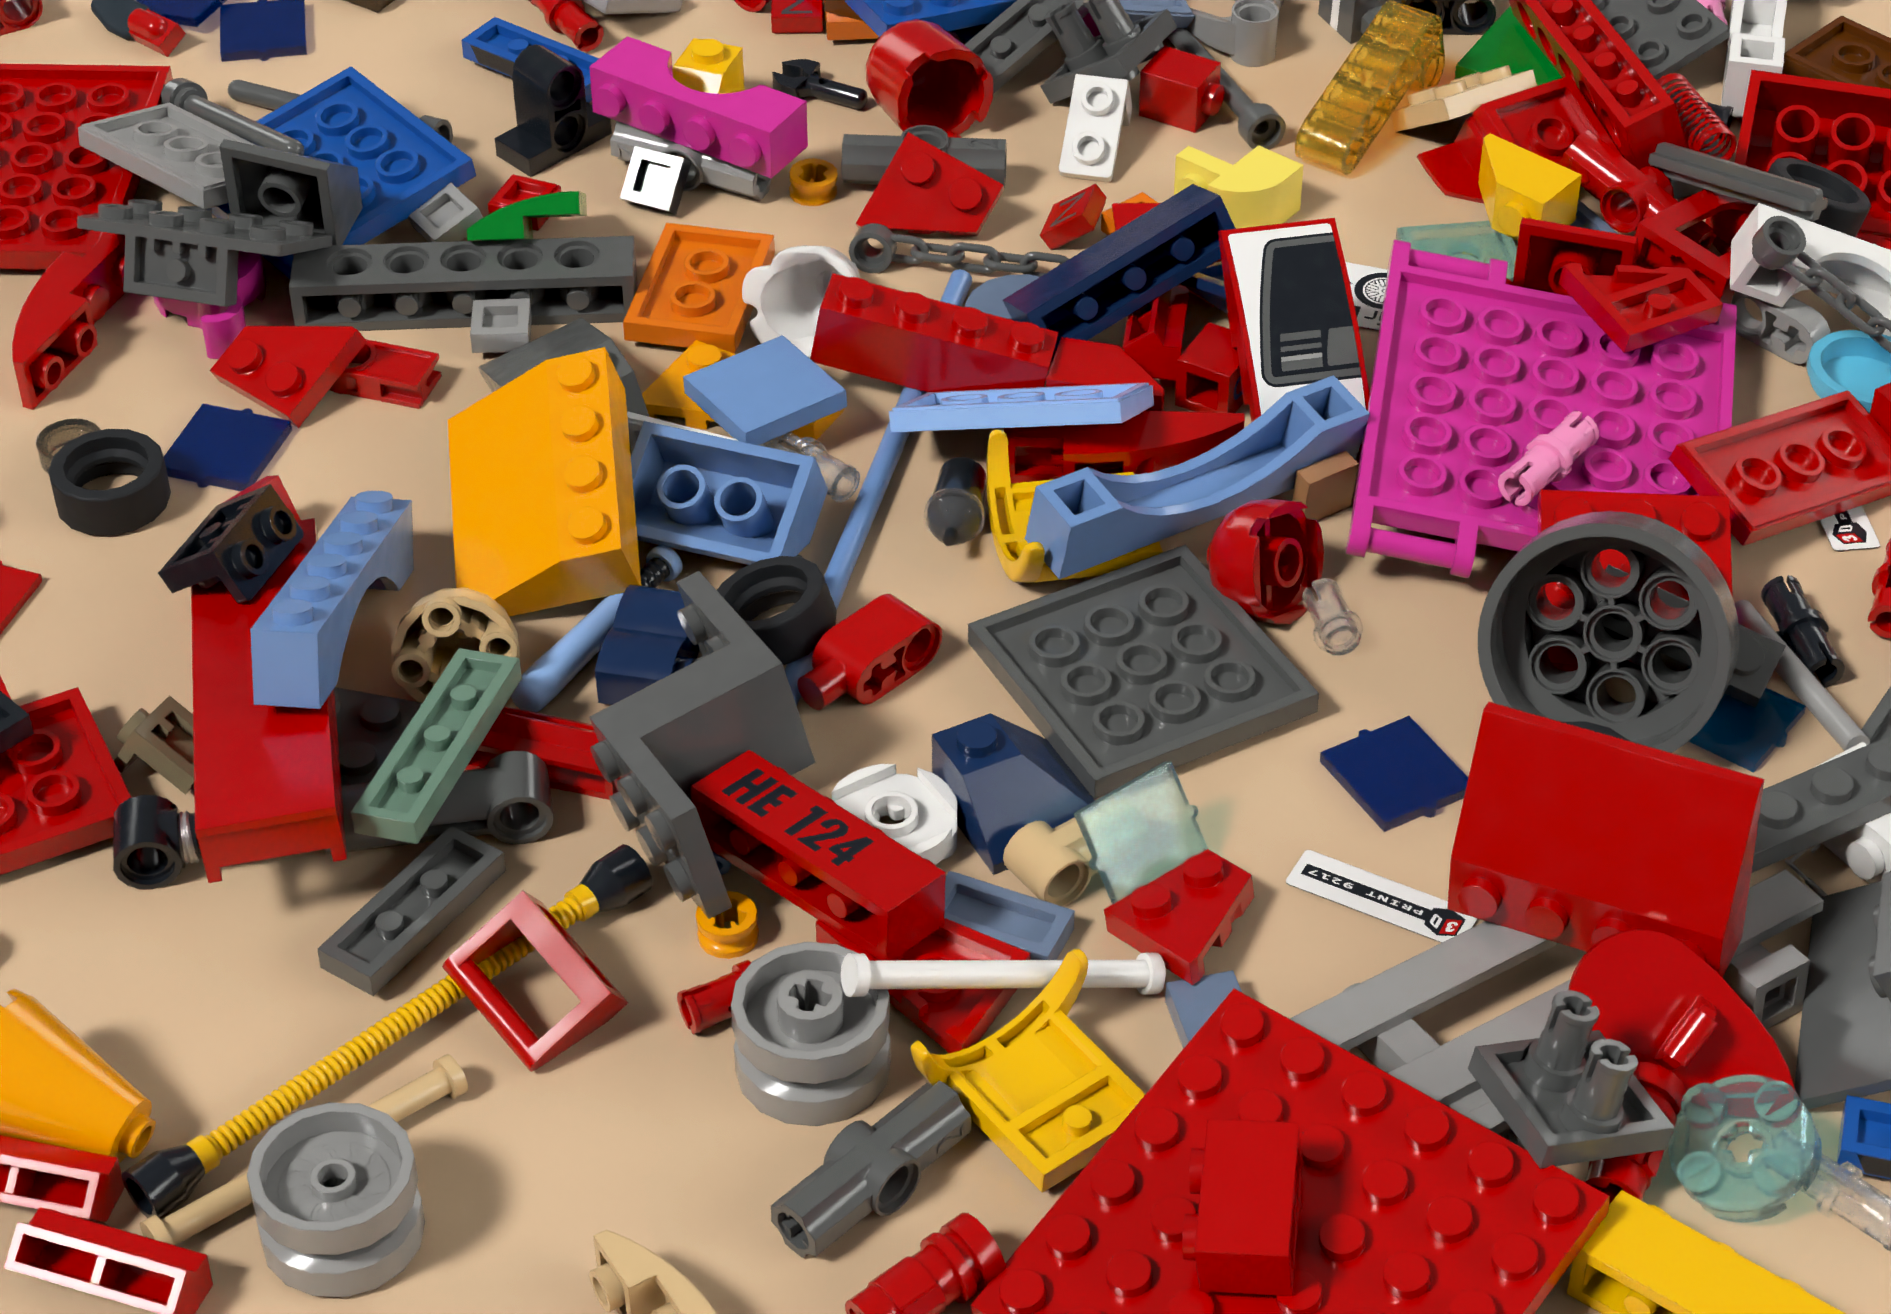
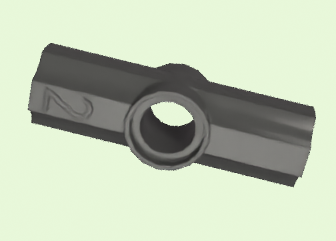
M931 125L910 127L902 132L901 136L844 134L841 162L843 183L878 184L905 136L910 132L1000 182L1005 188L1006 139L948 137V134L943 129Z
M938 1081L935 1085L926 1083L871 1126L861 1120L846 1126L830 1144L824 1157L823 1165L771 1205V1222L779 1230L785 1244L802 1258L807 1254L816 1257L872 1211L880 1216H887L899 1210L915 1191L921 1177V1172L971 1132V1115L961 1103L958 1093L942 1081Z

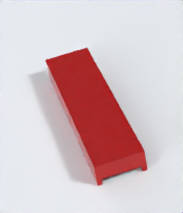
M315 518L297 521L304 532L303 538L252 600L238 604L222 581L206 589H201L198 584L191 586L195 833L208 883L222 881V867L329 848L333 862L347 860L334 689L321 709L254 705L250 629L319 540Z

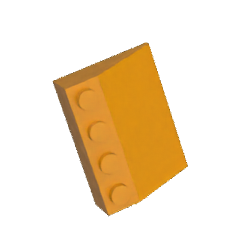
M605 347L547 359L448 419L456 588L466 587L487 594L500 604L510 617L624 593L629 585L641 586L626 393L624 385Z

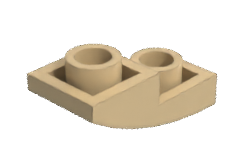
M607 1229L593 1235L597 1268L590 1270L589 1277L594 1293L606 1312L609 1313L617 1309L619 1314H717L707 1299L684 1275L651 1250Z

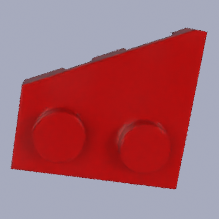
M908 132L859 216L856 226L860 228L866 224L876 223L882 224L890 230L907 231L912 234L944 232L956 236H978L1003 193L1004 185Z
M1568 263L1563 265L1558 282L1624 353L1717 322L1723 307V303L1689 268L1660 267L1657 269H1646L1635 265H1616L1613 276L1585 275L1581 263Z
M245 326L213 365L210 372L222 384L299 428L367 341L352 326Z
M1206 849L1105 908L1104 914L1107 931L1141 953L1160 954L1167 970L1193 985L1200 981L1205 974L1203 958L1211 946L1222 948L1232 932L1231 925L1233 921L1244 914L1254 899L1252 875L1211 850Z

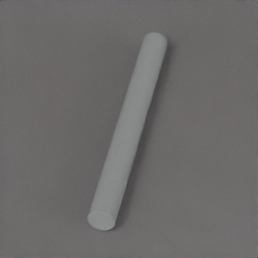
M1747 600L1735 602L1738 624L1786 645L1775 671L1840 747L1846 751L1861 742L1869 745L1870 739L1753 605Z

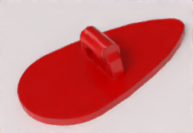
M1631 929L1617 932L1602 939L1581 958L1572 974L1568 990L1587 995L1593 1001L1591 1007H1598L1600 1015L1592 1031L1600 1030L1606 1039L1617 1040L1627 1045L1631 1049L1629 1056L1635 1055L1638 1061L1661 1065L1673 1072L1686 1088L1687 1093L1684 1104L1716 1115L1745 1120H1779L1785 1118L1793 1111L1797 1102V1094L1789 1068L1776 1042L1753 1011L1719 973L1684 943L1659 931Z

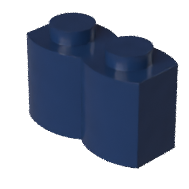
M629 585L620 600L613 627L609 630L603 641L595 667L598 703L613 705L695 662L701 651L698 644L694 645L690 641L678 618L677 611L685 607L679 591Z

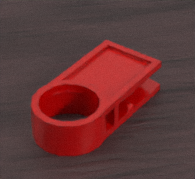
M366 339L367 343L351 362L362 364L357 367L346 368L329 389L338 394H347L420 409L442 377L440 371L433 370L439 360V353Z

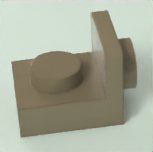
M170 695L151 714L140 708L127 721L116 737L124 744L114 760L118 770L123 773L139 757L186 795L194 787L193 714Z

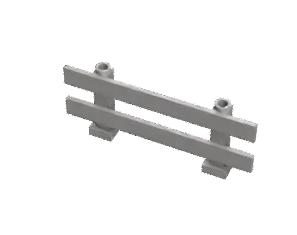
M1786 869L1749 888L1743 936L1723 976V979L1747 1004L1766 1029L1802 1011L1810 960L1791 944L1771 954L1759 943L1823 910L1824 903L1822 898ZM1485 921L1362 983H1356L1347 987L1342 993L1290 1019L1347 1051L1357 1046L1379 1069L1525 1149L1470 1073L1468 1066L1475 1046L1540 1038L1552 1008L1553 997L1558 992L1568 990L1570 980L1440 1046L1412 1019L1413 1017L1559 944Z

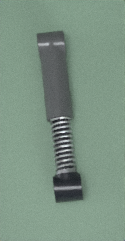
M510 751L499 754L491 759L485 768L464 770L419 843L435 841L451 825L471 836L492 834L499 841L508 844H526L540 839L551 829L554 819L549 773L545 762L537 755L526 751ZM370 782L341 785L346 852L413 844L354 833L351 811ZM139 795L129 798L121 803L114 812L113 871L117 878L127 886L137 889L164 887L177 878L181 868H185L186 864L189 862L193 864L194 861L198 863L202 858L195 833V813H189L187 810L185 813L180 812L178 807L170 800L157 795ZM330 848L326 849L327 854H331Z

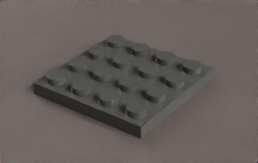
M1186 545L968 624L969 645L1094 799L1318 711V691L1237 602L1222 595L1212 585L1209 571Z

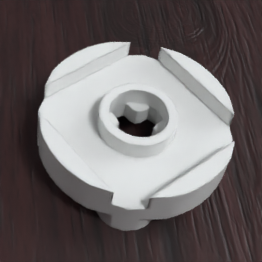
M896 764L872 765L847 775L837 783L831 792L832 800L837 805L872 827L880 829L888 837L920 857L930 860L934 865L952 856L957 849L956 796L944 780L930 771L917 768L916 777L910 774H896ZM888 815L894 821H904L898 824H884L880 822V817Z

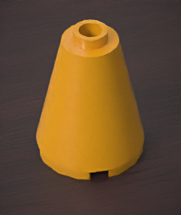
M17 989L8 991L7 994L13 1002L6 1007L0 1005V1135L117 1157L119 1163L127 1156L132 1159L137 1158L148 1145L156 1126V1121L150 1118L151 1101L36 998Z

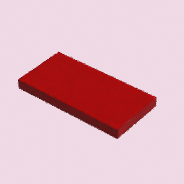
M1848 390L1677 444L1669 457L1672 464L1699 495L1730 497L1731 533L1742 546L1891 496V437Z

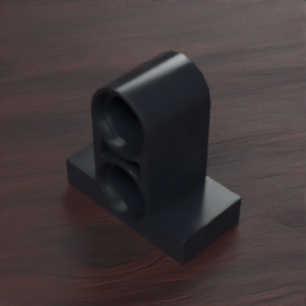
M537 44L528 46L519 54L512 69L517 126L495 137L496 156L528 176L533 177L612 134L611 119L594 113L592 105L586 102L584 76L576 65L544 46Z

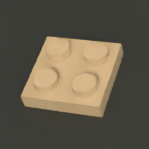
M1506 65L1483 73L1477 72L1450 81V84L1440 87L1435 86L1407 95L1409 105L1390 111L1395 132L1451 120L1472 113L1481 104L1536 87L1537 83L1533 69L1512 74L1510 66Z

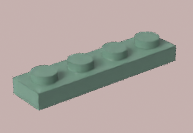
M458 648L352 809L351 816L354 833L413 844L419 843L521 681L519 658Z

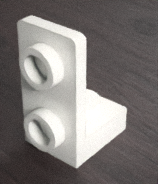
M1082 74L1075 75L1059 163L1061 176L1103 182L1112 180L1122 125L1129 126L1132 113L1129 80Z

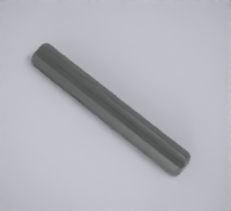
M1662 142L1657 144L1654 153L1649 154L1648 163L1662 171L1668 178L1755 205L1761 203L1808 221L1819 219L1821 211L1827 209L1828 199L1823 197L1821 188L1678 145Z

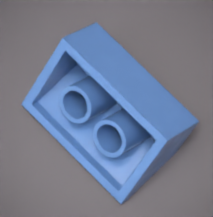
M647 421L643 422L631 455L637 538L639 541L664 545L670 548L747 565L778 556H797L811 541L828 491L815 457Z

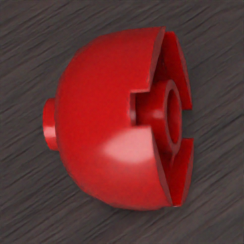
M1278 499L1251 500L1226 514L1209 544L1207 564L1212 585L1222 595L1237 602L1254 621L1291 624L1303 616L1310 606L1305 604L1298 605L1305 597L1307 588L1319 587L1324 562L1322 531L1317 519L1306 518L1302 509L1308 507L1302 502Z

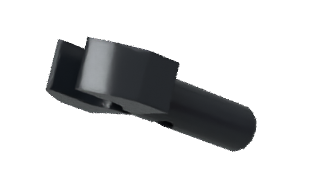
M809 59L782 62V74L772 72L773 89L800 99L812 96L858 110L863 109L867 103L868 95L864 89L822 78L820 63Z

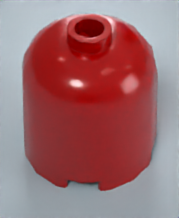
M919 19L899 22L885 31L871 48L866 62V83L876 103L903 132L916 125H931L943 129L948 134V137L962 138L959 135L969 129L975 120L982 122L986 118L993 100V77L991 73L986 70L979 56L938 24Z

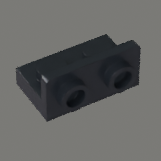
M269 484L217 505L158 574L172 593L198 584L201 589H206L222 581L238 604H242L253 599L300 542L304 532L295 520L292 512L283 503L272 485Z

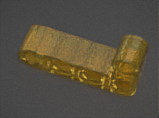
M1394 0L1387 1L1304 119L1295 142L1296 156L1345 175L1352 173L1408 90L1413 92L1437 86L1440 82L1445 65L1441 17Z

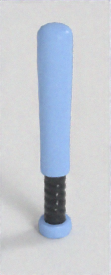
M658 545L651 549L646 557L644 568L640 569L641 586L656 588L662 581L669 582L677 578L683 569L679 555L672 548L664 545ZM624 593L610 595L603 599L586 617L521 675L522 679L511 695L514 704L519 709L535 713L541 711L600 651L607 633L613 627L616 612Z

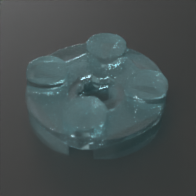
M1743 1074L1725 1077L1711 1084H1697L1685 1093L1681 1101V1111L1677 1115L1675 1128L1668 1143V1155L1674 1174L1690 1198L1700 1203L1705 1211L1722 1220L1747 1223L1762 1221L1776 1216L1787 1209L1784 1202L1795 1196L1802 1186L1805 1191L1809 1188L1819 1171L1822 1143L1814 1119L1791 1085L1765 1076ZM1743 1134H1751L1755 1140L1763 1141L1762 1148L1749 1151L1748 1161L1736 1162L1732 1151L1727 1150L1729 1144Z

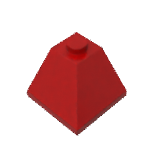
M1522 217L1513 283L1519 287L1570 296L1558 283L1563 265L1581 263L1585 275L1613 276L1616 265L1637 266L1639 255L1638 238Z

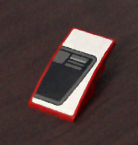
M1335 218L1218 231L1232 348H1237L1243 401L1244 405H1249L1251 423L1264 414L1285 393L1333 375L1367 410L1370 395L1348 271ZM1363 438L1360 444L1359 451L1362 450Z

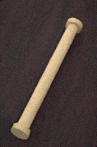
M446 1054L433 1061V1070L371 1103L368 1107L387 1113L396 1122H399L445 1095L455 1099L468 1091V1083L457 1061L451 1055ZM247 1172L161 1220L158 1216L153 1215L140 1222L143 1236L176 1246L253 1203L247 1180Z

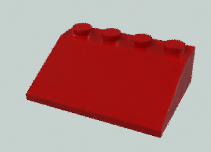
M1751 70L1734 163L1768 172L1776 159L1794 158L1824 167L1844 177L1867 195L1871 208L1860 227V232L1891 238V89Z
M1488 701L1483 709L1451 854L1447 909L1585 952L1602 939L1617 932L1631 929L1655 930L1666 933L1684 943L1723 978L1743 936L1765 779Z

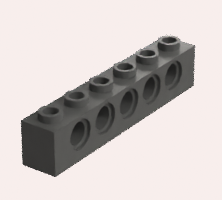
M634 236L361 244L332 245V247L293 254L289 282L295 326H352L358 331L471 327L473 300L530 298L531 325L569 324L579 318H583L588 323L623 322L637 291Z

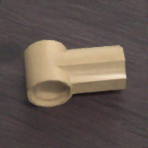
M1123 797L1116 800L1109 799L1055 828H1052L1045 821H1034L1025 825L1009 840L1004 850L1003 861L1004 865L1038 899L1066 907L1085 891L1092 875L1144 849L1146 831L1138 819L1136 809Z

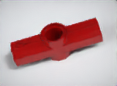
M1590 130L1577 136L1572 145L1563 153L1559 165L1582 175L1580 186L1600 201V209L1605 221L1618 232L1629 233L1635 231L1640 221L1679 202L1674 198L1673 187L1669 178L1662 171L1649 166L1637 169ZM1704 221L1680 232L1707 250L1717 235L1713 231L1714 229Z

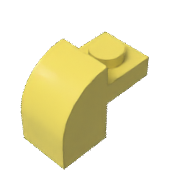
M1259 145L1234 165L1187 146L1176 155L1174 195L1192 184L1220 195L1236 229L1282 224L1300 210L1304 165Z

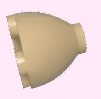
M466 587L442 588L422 597L402 617L391 646L392 676L396 683L404 688L405 692L418 702L423 703L458 648L516 657L520 661L518 633L506 610L487 594ZM458 629L462 630V631H463V634L457 632V630H458Z

